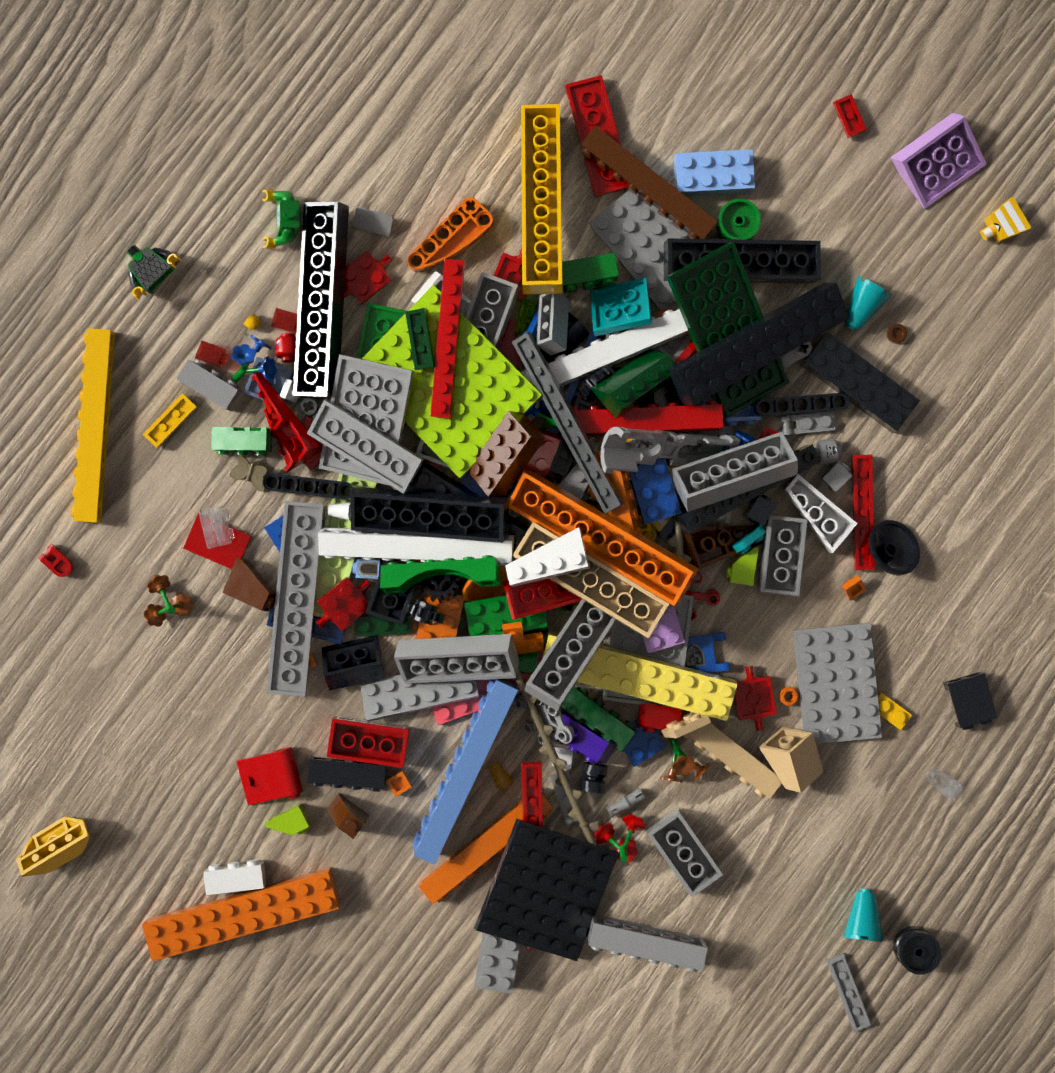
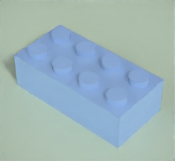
M753 149L676 153L674 156L675 188L685 196L752 193L755 189Z

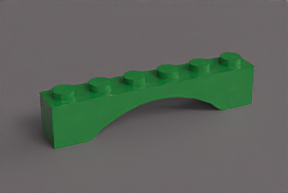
M485 555L482 558L476 559L474 557H464L463 560L446 558L444 561H436L430 559L425 560L423 563L416 561H407L406 564L390 562L387 565L381 566L380 588L386 594L403 593L421 580L438 575L464 577L475 582L480 587L500 586V562L491 555Z

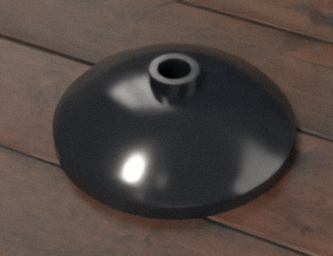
M885 520L878 523L871 530L869 550L874 561L881 569L889 574L902 576L916 568L920 559V548L915 535L908 527L894 520Z

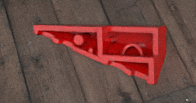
M255 373L252 379L257 382L260 389L258 396L263 398L266 406L264 413L273 438H277L280 445L279 455L284 457L287 465L284 469L286 472H289L312 458L320 446L313 437L307 434V429L267 379L264 378L263 374Z

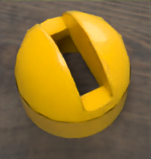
M253 313L243 324L250 330H256L260 326V319Z

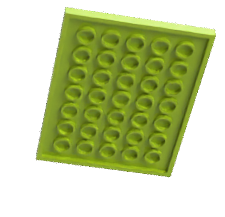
M432 285L408 311L426 309L435 362L441 291L435 285ZM462 313L460 314L451 418L430 416L435 367L422 370L414 369L406 314L362 358L414 371L405 423L459 478H462L476 462L478 454L508 411L525 414L542 396L533 384Z

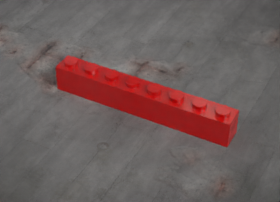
M708 401L706 405L696 404L694 406H678V403H667V407H659V404H647V407L639 408V405H636L617 419L614 418L608 409H600L599 406L588 407V410H581L580 407H571L587 436L606 435L612 427L675 432L723 429L722 404H717V401Z

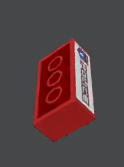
M334 716L331 722L326 757L404 768L410 727Z

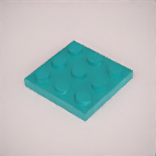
M646 277L590 290L593 332L595 336L652 324L649 288Z

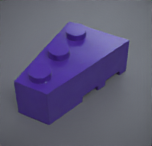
M561 713L565 725H570L575 732L573 740L568 743L570 745L569 749L576 754L581 752L586 755L584 759L592 764L596 762L606 764L617 745L608 742L601 734L592 731L576 719Z

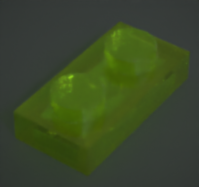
M529 299L521 300L514 336L517 338L528 330L538 306Z

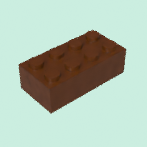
M508 411L478 454L476 462L468 472L488 497L504 498L546 438L525 414Z

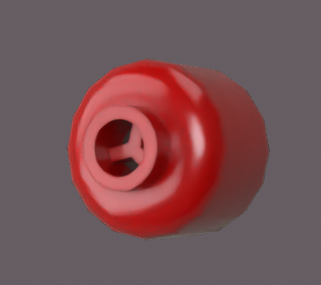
M283 333L275 341V355L282 359L284 363H292L296 353V335Z

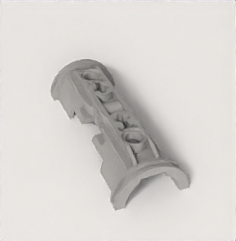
M612 427L608 430L602 442L601 465L604 473L612 474L613 471L638 472L636 464L654 465L657 458L671 459L670 466L680 467L718 454L724 445L738 446L740 440L732 435L717 437L675 431Z

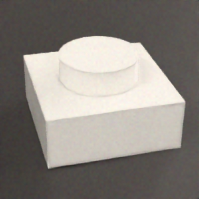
M285 380L280 397L296 403L298 397L293 396L294 381Z

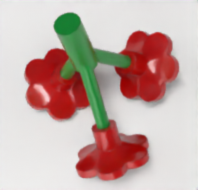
M628 814V816L622 818L628 827V834L626 838L620 840L619 844L614 840L615 830L611 823L601 825L599 831L594 835L597 844L612 843L615 846V852L619 853L617 859L622 862H631L633 857L638 855V849L635 848L636 843L630 840L635 830L640 831L646 827L642 818Z

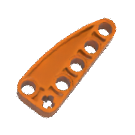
M473 197L464 199L409 255L407 261L410 269L414 272H421L443 264L444 259H452L461 254L492 228L493 217L491 213L477 199ZM470 204V206H472L473 204L474 211H472L471 209L467 211V205ZM455 217H460L463 221L460 225H454L452 220ZM482 217H487L490 222L487 225H481L479 220ZM447 231L449 236L446 239L439 238V233ZM429 244H433L436 247L432 253L425 251V247ZM420 258L422 263L416 267L411 264L412 260Z

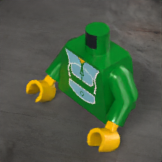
M262 191L267 194L266 199H262L263 201L274 202L276 200L277 235L275 238L265 236L263 240L267 241V244L263 248L274 250L276 246L291 243L297 237L300 227L299 201H295L294 195L290 191Z

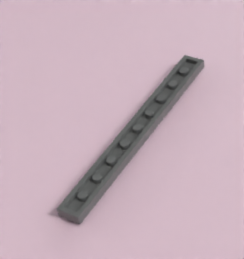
M526 332L513 341L512 344L537 390L542 394L541 397L600 506L604 513L607 514L624 503L607 473H604L598 455L543 354L536 345L531 332Z

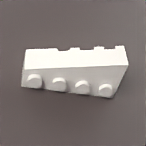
M799 474L792 477L782 489L803 519H808L807 524L828 553H833L858 524Z
M580 528L505 565L509 585L512 587L590 569Z

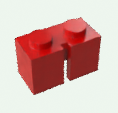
M649 703L639 705L637 728L643 729L645 733H655V731H658L663 736L661 730L667 728L666 724L673 721H681L682 709Z

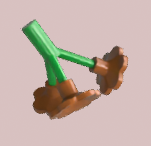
M155 575L152 580L147 582L149 592L161 594L166 604L165 608L153 604L147 606V610L143 612V617L149 626L155 625L160 627L166 619L165 612L167 611L169 614L187 616L194 607L191 602V596L188 594L177 593L175 598L169 602L165 594V588H168L171 584L167 575Z
M668 738L673 749L672 765L669 768L668 775L660 776V779L682 783L683 780L679 779L676 775L682 774L687 776L690 774V771L695 770L696 776L694 780L697 781L711 763L703 766L698 762L695 763L693 757L687 756L680 749L677 738Z

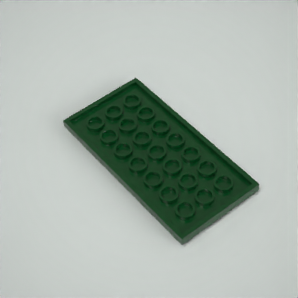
M729 242L666 276L697 352L763 317L734 242ZM780 357L715 393L718 404H722L724 418H729L789 383Z

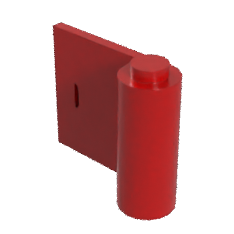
M292 747L236 761L248 805L288 796L289 799L300 797V793L303 792Z

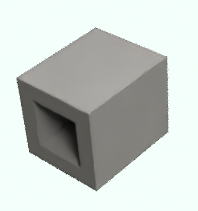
M837 462L819 479L831 492H837L852 475L849 473L851 470L846 464Z

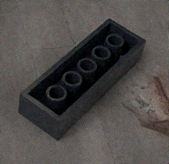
M829 332L821 336L811 353L801 363L802 367L837 393L846 394L852 404L891 433L897 432L920 402L918 398Z

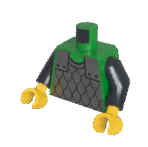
M136 245L129 248L127 253L133 260L128 264L130 269L128 275L133 296L140 301V295L144 294L146 297V292L150 294L177 268L175 262L178 260L182 261V259L168 250L157 247L152 249L146 247L143 251Z

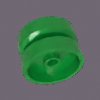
M734 199L727 202L716 219L718 221L716 223L718 236L721 239L751 240L758 232L761 224V215L758 208L746 199Z

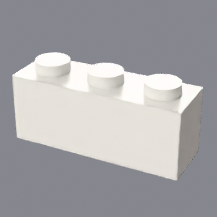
M257 859L249 860L247 864L231 862L228 863V866L220 867V864L209 865V868L203 872L206 895L263 889L267 884L264 862H258Z

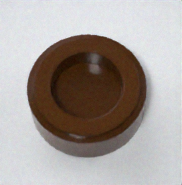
M901 324L890 326L886 333L887 339L894 344L901 343L907 336L906 328Z

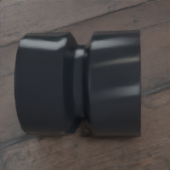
M584 762L582 773L585 776L581 778L580 790L591 793H604L606 782L603 778L607 777L608 765Z

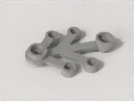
M522 693L517 694L513 700V705L517 709H525L530 712ZM537 699L535 704L539 705L541 709L538 712L543 724L553 726V731H555L549 734L550 739H559L565 744L570 743L575 736V732L570 725H565L560 712L561 708L559 711H554L553 708ZM527 721L522 726L523 731L527 734L537 730L535 723L532 721ZM539 734L537 740L543 745V740Z

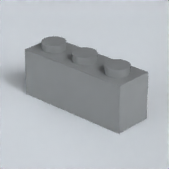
M541 294L539 297L536 345L549 355L565 351L567 346L569 299L562 294Z
M188 359L177 380L230 411L241 393L237 389L238 385L229 379L227 382L220 379L222 375L213 369L211 372L204 369L206 365L195 359L193 362Z

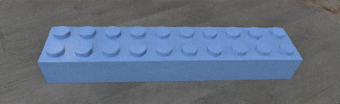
M489 679L486 686L487 694L486 696L482 694L478 703L479 710L474 712L470 719L471 727L469 730L466 729L462 736V746H458L454 753V763L449 764L445 772L446 780L445 782L441 781L438 786L437 799H432L429 806V815H425L421 822V832H417L413 839L412 848L414 849V856L435 865L517 694V683L509 679Z

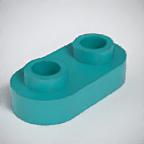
M759 526L732 547L736 553L741 552L743 554L752 548L750 544L754 541L758 543L765 538L766 530L763 526Z

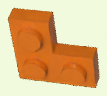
M522 622L502 624L503 634L512 635L518 655L544 651L542 632L523 635Z

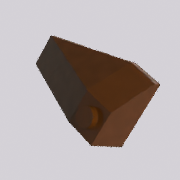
M757 525L703 526L692 533H684L683 552L691 557L690 564L699 569L738 554L732 546L757 528ZM761 540L758 543L754 541L750 546L753 548L763 544V541Z

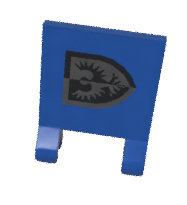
M725 632L689 636L685 667L707 673L729 671V662L716 664L713 641L726 640Z

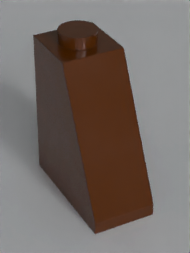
M237 557L222 593L261 611L269 612L275 604L276 593L248 560Z
M339 793L327 808L336 826L352 839L356 837L369 817L366 812Z

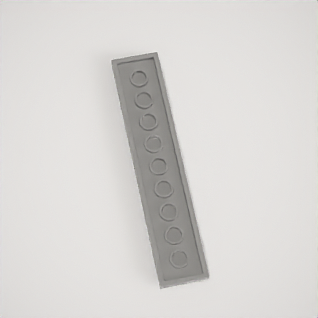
M285 501L267 694L306 697L320 557L318 532L322 529L323 504Z

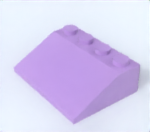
M956 113L950 114L891 157L899 175L924 209L987 164L965 116Z

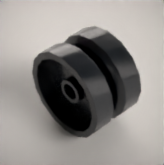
M909 926L902 929L896 935L893 942V952L896 959L909 972L916 975H925L932 972L938 966L941 960V948L938 941L927 930L918 926Z

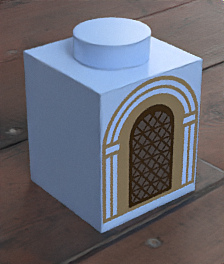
M357 558L356 562H353V574H356V578L378 579L381 571V559L365 560Z

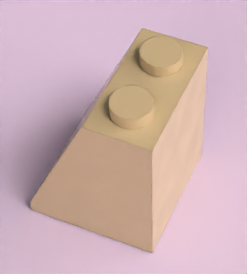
M782 727L760 746L761 752L785 789L801 793L824 772L814 735L811 732Z

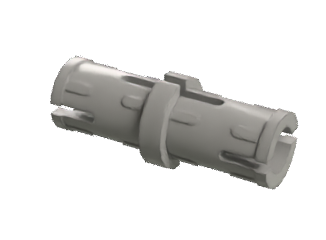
M640 788L627 796L623 795L619 801L606 808L611 812L612 818H614V816L624 810H630L631 806L645 799V796Z

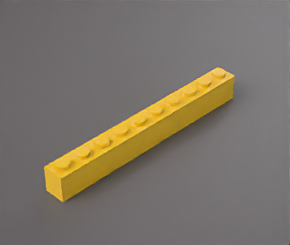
M87 328V333L84 334L86 352L82 356V362L85 366L84 371L81 373L83 391H80L79 396L82 407L78 412L80 429L77 430L79 448L75 452V458L78 459L77 467L74 469L76 486L73 487L72 492L73 498H75V503L71 508L73 521L101 523L115 342V332L112 330Z

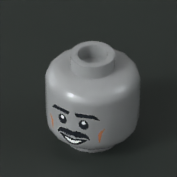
M835 439L819 440L816 443L815 450L821 460L819 462L821 465L837 463L839 458L842 457L841 444Z

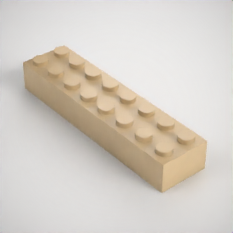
M533 522L512 556L515 559H519L559 537ZM587 555L590 569L548 578L647 639L651 638L670 606L666 601Z

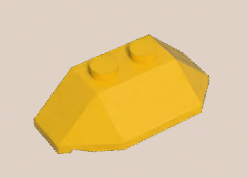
M63 817L33 835L24 847L22 854L16 859L21 876L26 877L50 873L82 854L90 838L85 821Z

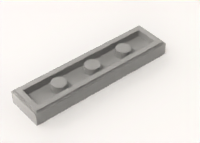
M842 953L826 959L854 1033L872 1026L845 954Z

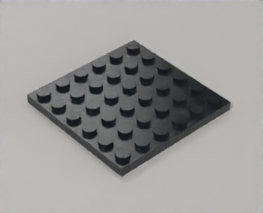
M517 818L474 929L578 961L590 929L592 917H595L619 853Z

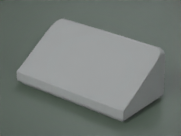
M357 206L352 227L390 237L395 219L393 216Z

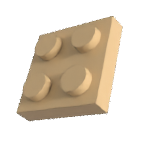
M694 713L685 715L683 717L684 720L680 722L673 721L666 724L667 728L661 731L664 737L679 738L711 723L708 715H701L700 713L694 715Z

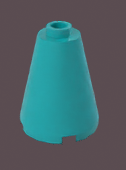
M860 275L856 280L847 308L850 318L845 320L847 322L845 326L853 331L857 328L861 330L892 296L891 292L888 295L884 294L886 291L884 288L867 279L864 282L861 281L863 277Z
M861 888L860 892H856L844 931V938L882 942L883 936L877 898L871 889Z

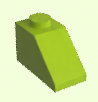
M753 547L734 560L730 567H727L726 578H728L729 583L754 585L759 548Z
M300 803L267 820L264 824L267 828L291 836L297 833L299 836L309 831L308 827L312 823Z

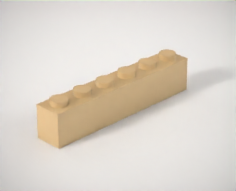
M712 723L683 735L687 739L692 737L696 741L694 744L702 751L706 748L711 752L709 756L716 762L721 760L725 763L724 768L731 774L735 772L741 776L739 780L745 785H753L756 788L754 791L762 798L767 796L770 799L781 786L782 782L772 770Z

